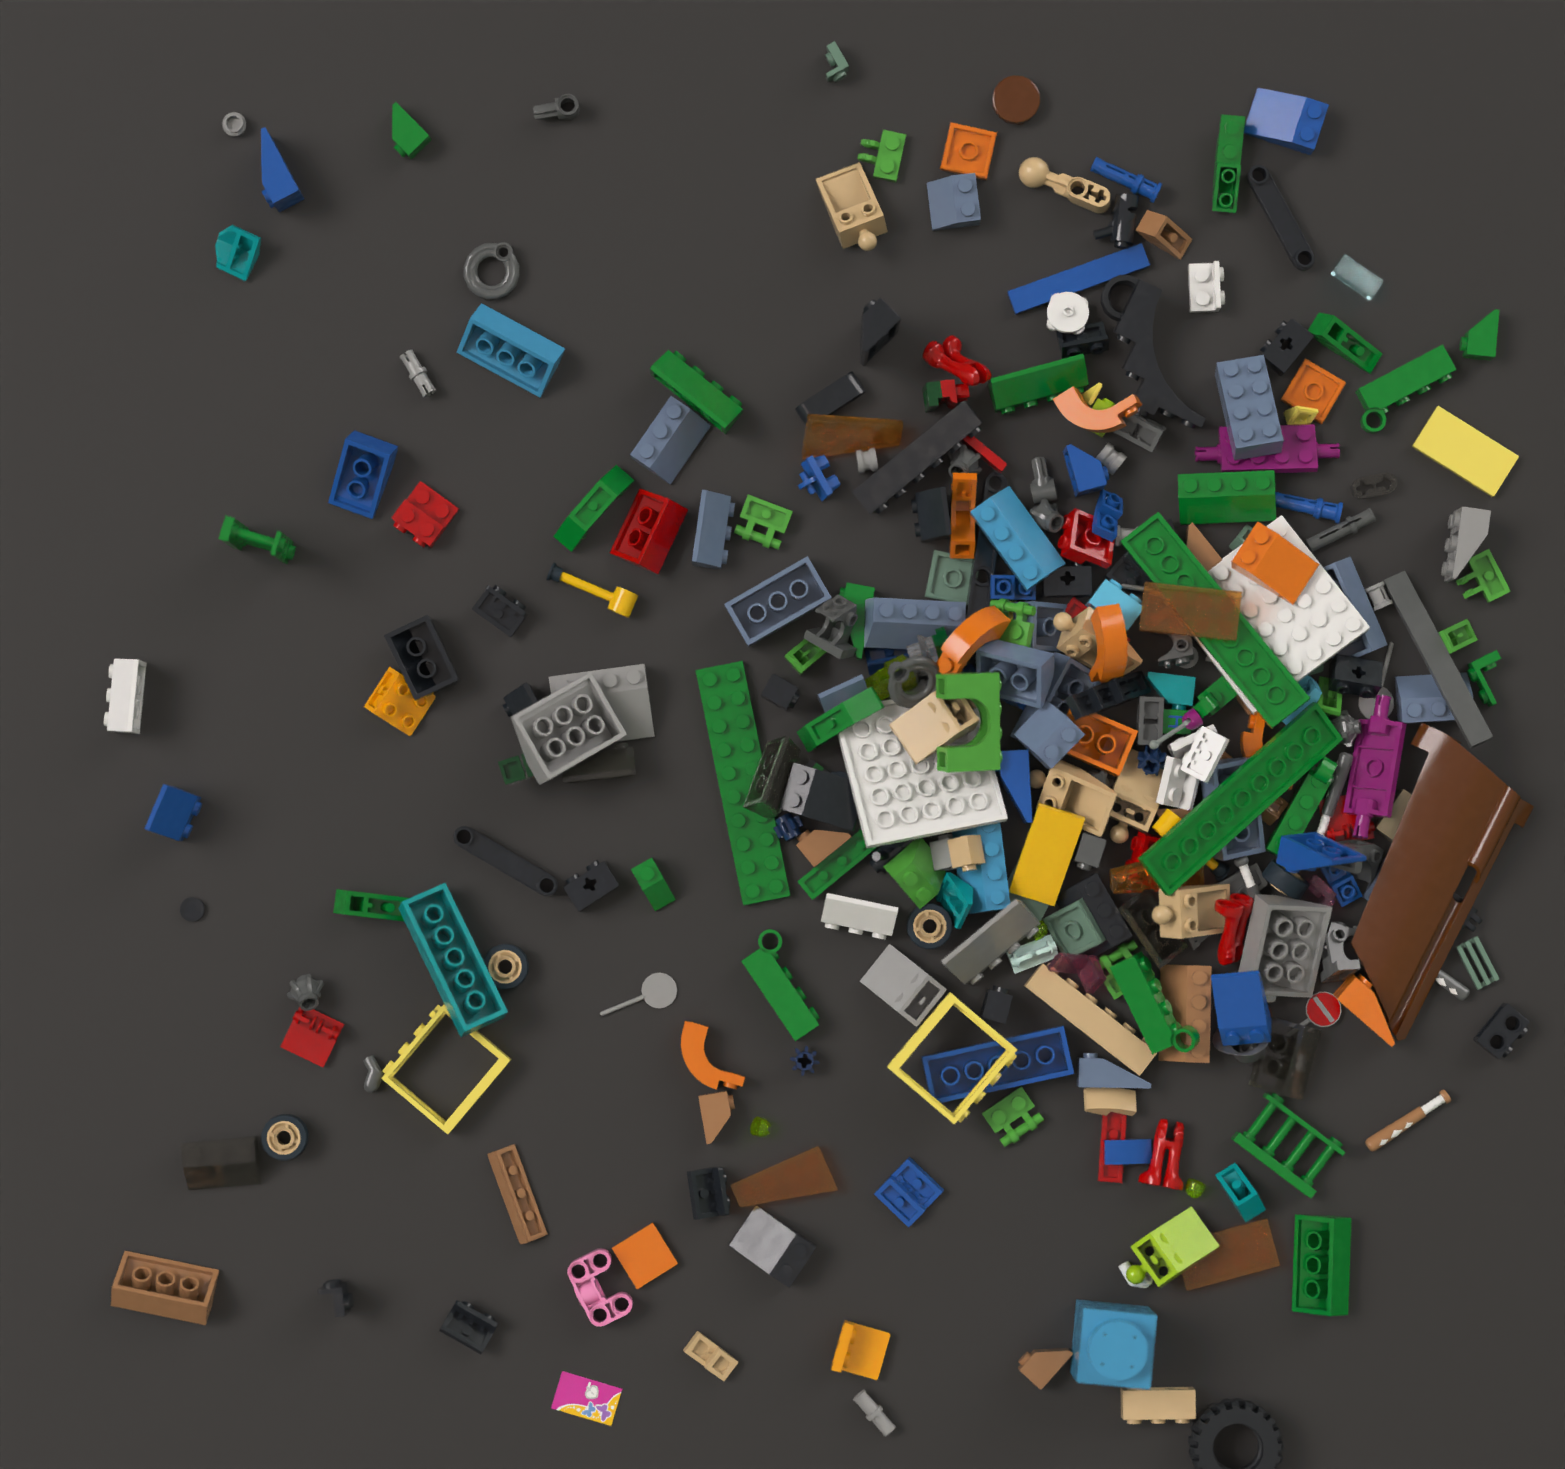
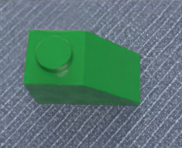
M395 102L392 105V139L396 144L393 148L401 157L407 155L412 160L431 141V138Z
M1494 309L1465 333L1464 337H1461L1459 349L1463 351L1462 358L1492 360L1495 358L1500 310Z
M653 858L631 869L654 911L676 900Z

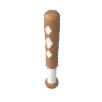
M1444 1089L1439 1092L1440 1095L1433 1098V1100H1430L1422 1107L1418 1106L1367 1138L1365 1144L1372 1152L1378 1150L1425 1118L1429 1112L1443 1103H1450L1452 1100Z

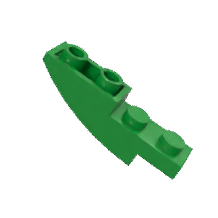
M1224 114L1220 116L1215 155L1212 211L1236 213L1245 116Z

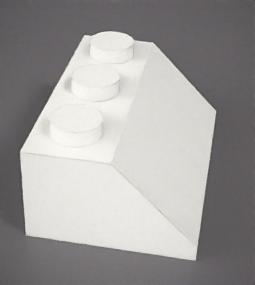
M114 659V663L110 664L109 678H112L111 688L107 689L106 701L110 702L109 712H105L104 726H107V731L140 734L146 662L137 659Z
M826 893L821 922H825L826 928L839 930V926L849 927L848 932L862 935L864 930L873 932L872 937L886 940L887 935L892 936L898 907Z

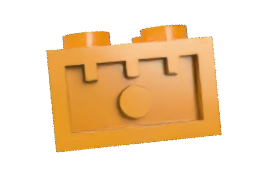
M389 666L364 707L408 736H411L436 696L432 694L415 701L403 675Z
M844 1320L831 1364V1370L840 1373L843 1370L877 1380L890 1333Z

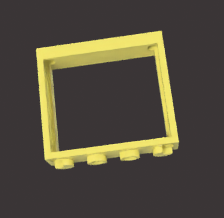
M949 992L887 1067L955 1124L957 1121L961 1123L969 1115L970 1111L967 1109L973 1102L977 1105L986 1094L983 1091L988 1084L993 1086L1001 1077L999 1071L1004 1065L1009 1067L1017 1057L1014 1054L1017 1049ZM952 1005L1005 1049L953 1113L900 1069Z
M443 1004L442 1007L437 1005L429 1014L432 1019L427 1025L422 1023L413 1033L416 1038L411 1044L406 1042L397 1053L401 1056L395 1063L391 1060L382 1070L385 1075L381 1079L446 1134H449L512 1059L478 1030L470 1033L473 1038L494 1054L498 1060L446 1121L394 1076L444 1016L450 1017L445 1004Z

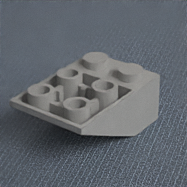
M1462 506L1455 510L1453 515L1450 514L1448 529H1451L1450 538H1447L1445 542V552H1448L1447 562H1443L1441 575L1445 576L1444 582L1448 583L1457 578L1488 535L1490 510Z
M891 944L886 947L860 980L862 984L916 1027H918L947 990Z

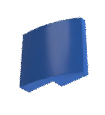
M909 1156L878 1188L874 1195L907 1227H910L943 1193L944 1189Z

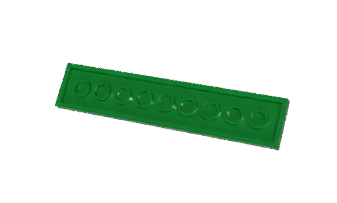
M1159 512L1120 541L1271 729L1310 700V697Z
M743 661L696 670L743 905L790 896L779 838L773 829L776 827Z
M1312 702L1138 858L1165 895L1170 896L1343 740L1318 703Z

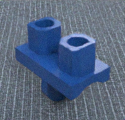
M812 455L801 463L804 472L799 474L803 481L798 485L799 490L807 488L810 495L817 493L820 500L823 501L841 485L835 475L825 479L822 471L830 466L825 455L815 458Z

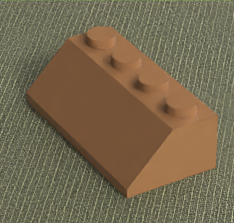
M1160 964L1162 993L1173 1008L1172 1013L1176 1022H1179L1181 1026L1189 1025L1194 1027L1200 1035V1041L1189 1052H1180L1174 1045L1158 1052V1061L1210 1063L1212 966ZM1181 1032V1041L1185 1045H1191L1192 1039L1190 1035Z
M124 1251L112 1285L111 1306L206 1325L213 1304L219 1270Z

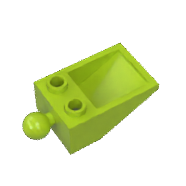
M1191 1206L1130 1246L1142 1264L1140 1266L1132 1265L1127 1269V1280L1132 1284H1139L1145 1279V1274L1148 1272L1157 1286L1162 1288L1220 1246ZM1147 1247H1153V1255H1146L1145 1250ZM1161 1267H1167V1275H1160L1159 1270Z

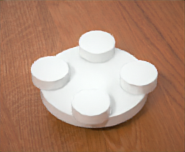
M1073 292L1053 294L1047 308V328L1051 331L1082 334L1089 316L1088 301Z

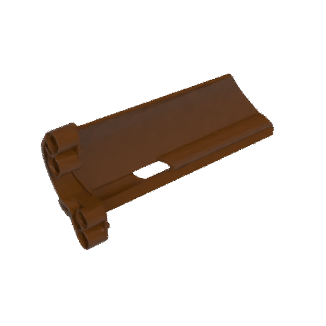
M1424 723L1420 724L1411 745L1428 753L1427 759L1351 941L1387 1015V1022L1397 1041L1406 1039L1513 824L1515 823L1524 828L1534 808L1533 805L1522 800L1513 789L1507 786L1482 762L1461 746L1462 742ZM1471 866L1477 873L1462 903H1458L1454 900L1453 894L1467 867Z

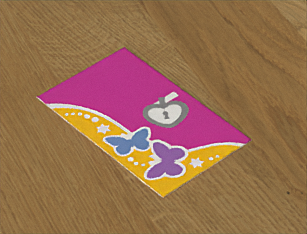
M562 1371L551 1408L611 1426L622 1389Z

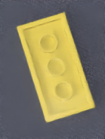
M1440 406L1435 408L1412 445L1414 449L1491 497L1495 496L1519 457Z

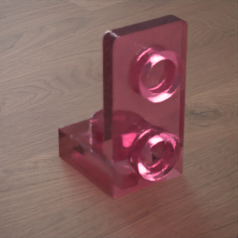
M1316 874L1312 875L1307 880L1310 884L1308 890L1317 898L1323 897L1318 904L1332 907L1336 902L1333 898L1337 894Z
M1058 953L1047 966L1051 972L1078 974L1086 993L1094 994L1107 979L1097 957L1092 955Z

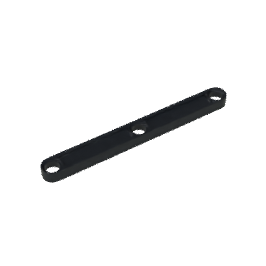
M993 472L985 478L981 503L1007 487L1006 477L1002 473ZM990 478H999L1001 488L998 490L992 489L989 485ZM978 525L965 620L975 612L990 606V575H994L997 558L996 549ZM983 570L988 574V581L986 583H980L976 579L977 571ZM976 652L970 657V659L966 663L971 664L974 667L975 672Z

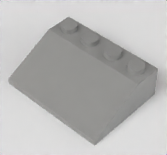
M645 664L549 677L552 694L591 672L627 734L615 742L655 737Z
M591 672L511 717L526 762L539 785L627 735Z
M1255 894L1238 972L1259 970L1266 996L1312 997L1332 907L1278 895Z
M1015 899L941 962L963 984L968 985L971 983L974 985L984 977L982 972L988 967L992 970L1002 962L1000 957L1006 952L1009 954L1015 952L1021 946L1018 942L1024 937L1028 939L1033 937L1039 931L1037 927L1041 923L1023 901Z

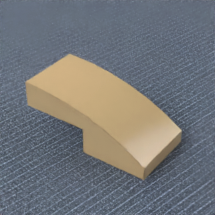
M1085 1088L1084 1110L1105 1116L1110 1112L1133 1116L1137 1112L1136 1091L1122 1088Z
M698 1330L683 1349L686 1354L698 1361L705 1369L722 1381L727 1379L738 1364L735 1358Z

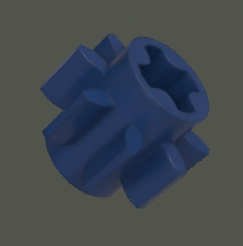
M1146 745L1145 752L1139 751L1137 759L1140 761L1137 767L1142 768L1145 775L1155 774L1158 776L1159 769H1164L1166 762L1164 760L1167 754L1165 752L1162 753L1159 746L1153 750Z
M789 812L775 820L778 826L773 829L779 839L784 837L785 841L788 842L802 834L800 828L804 827L799 815L793 817L792 813Z
M805 1046L802 1052L795 1048L797 1056L790 1057L791 1061H796V1065L793 1066L792 1070L800 1068L802 1076H804L805 1070L808 1069L814 1073L813 1064L820 1063L813 1059L817 1051L809 1053L808 1046ZM803 1054H808V1059L812 1060L811 1063H807L806 1067H802L801 1062H798V1058H802Z

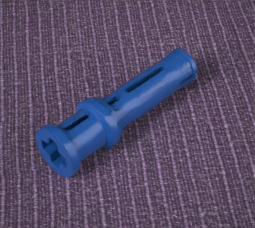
M1098 157L1095 158L1090 169L1092 172L1131 189L1132 194L1136 195L1138 193L1149 198L1152 203L1155 202L1162 187L1160 182L1156 184L1145 179L1142 174L1135 175Z
M1275 492L1276 507L1311 514L1315 519L1321 517L1334 520L1335 523L1339 524L1343 508L1342 502L1335 504L1326 502L1323 498L1312 500Z

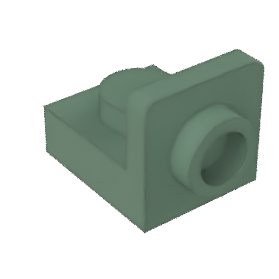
M834 41L827 45L828 53L825 54L830 66H836V68L826 73L828 82L832 80L837 82L847 76L846 72L849 71V65Z

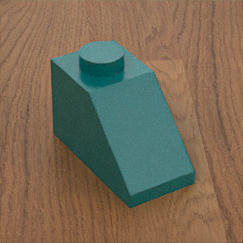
M1146 672V680L1160 697H1164L1165 704L1172 705L1173 710H1186V707L1193 706L1196 677Z
M1236 1162L1215 1175L1245 1222L1266 1210L1258 1193Z

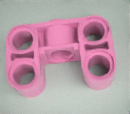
M604 1248L596 1249L571 1262L567 1271L576 1296L590 1322L599 1327L625 1316L633 1306L632 1297L626 1292H618L606 1298L596 1275L607 1270L612 1261L610 1252ZM597 1254L605 1255L607 1264L604 1266L596 1265L594 1256ZM582 1265L586 1271L585 1275L582 1277L575 1276L572 1272L573 1266ZM625 1298L629 1304L628 1308L624 1310L618 1309L615 1305L616 1299ZM598 1308L604 1309L607 1314L606 1319L602 1321L595 1319L593 1315L594 1310Z

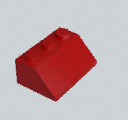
M639 489L610 554L642 569L659 574L688 509L669 498Z

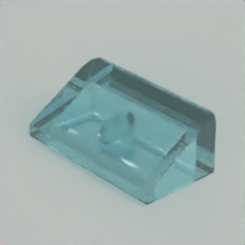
M1346 254L1343 255L1331 273L1369 301L1383 283L1381 278Z

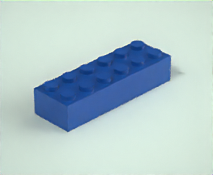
M1061 1025L1004 1038L1017 1049L1014 1053L1017 1057L1009 1067L1004 1065L999 1071L1001 1077L993 1086L988 1084L983 1091L988 1093L1074 1074L1064 1026ZM995 1040L921 1056L928 1092L940 1103L965 1098L1005 1049Z

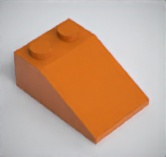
M1258 521L1231 561L1234 570L1294 605L1319 566L1317 562L1285 538Z
M1069 709L1066 716L1085 735L1069 750L1067 755L1101 771H1107L1108 774L1115 777L1120 776L1138 731L1097 713L1074 720Z
M1361 974L1358 976L1351 975L1333 995L1393 1047L1395 1044L1376 995L1370 989L1373 985Z

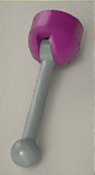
M1190 709L1183 715L1181 725L1158 740L1150 741L1149 747L1153 750L1157 749L1160 743L1183 728L1193 730L1203 725L1201 717L1195 709Z

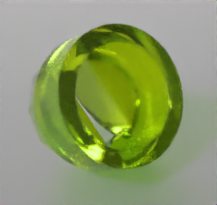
M1039 921L1041 923L1037 926L1039 931L1033 936L1035 941L1044 938L1048 932V927L1043 921Z
M757 1116L751 1123V1134L765 1137L770 1133L768 1127H771V1124L765 1118Z
M1188 1178L1185 1186L1186 1193L1191 1198L1200 1197L1206 1188L1204 1183L1193 1178Z

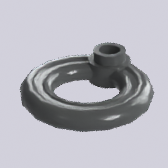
M506 242L485 243L474 248L467 256L463 266L464 279L468 288L476 296L486 300L500 299L507 296L516 287L520 277L519 263L513 253V248ZM503 248L508 249V255L505 257L500 255V250ZM488 257H495L503 262L506 268L504 279L497 285L489 286L484 284L478 276L479 264Z
M924 656L910 657L902 662L891 663L888 668V675L890 676L888 691L891 699L899 706L905 708L914 707L936 691V674H941L938 665L932 659ZM914 670L924 671L928 676L926 687L917 694L910 695L905 693L902 689V682L907 680L909 673Z

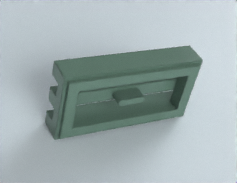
M1478 936L1455 946L1477 990L1499 980ZM1471 944H1475L1491 975L1490 978H1488ZM1467 947L1483 979L1482 982H1479L1463 948Z

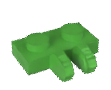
M883 130L880 143L874 140L861 139L860 145L879 151L877 157L860 153L857 159L876 164L873 178L896 182L906 134Z
M1489 549L1471 557L1468 565L1472 573L1456 580L1457 585H1463L1475 577L1479 585L1474 589L1471 588L1465 591L1463 594L1465 599L1482 591L1489 603L1511 592Z

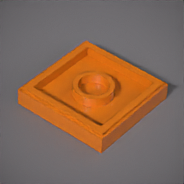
M951 122L940 170L956 174L975 173L976 178L987 180L997 132Z
M1305 358L1280 401L1291 407L1302 406L1318 409L1319 412L1314 420L1322 424L1346 382Z
M653 1222L612 1247L636 1289H639L678 1264Z

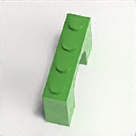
M999 673L936 674V698L969 699L976 705L981 720L977 735L969 743L959 746L937 747V771L1000 770V763L1002 762V752L1000 750V739L1002 738L1000 690L1002 682Z

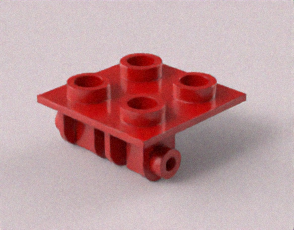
M1346 795L1340 796L1325 837L1334 841L1355 839L1363 841L1375 838L1373 833L1375 826L1371 819L1368 839L1352 836L1356 815H1349L1343 812ZM1326 799L1321 800L1320 804L1318 805L1321 816V812Z
M299 1007L292 1018L293 1021L280 1047L324 1068L344 1024L314 1009L304 1011Z

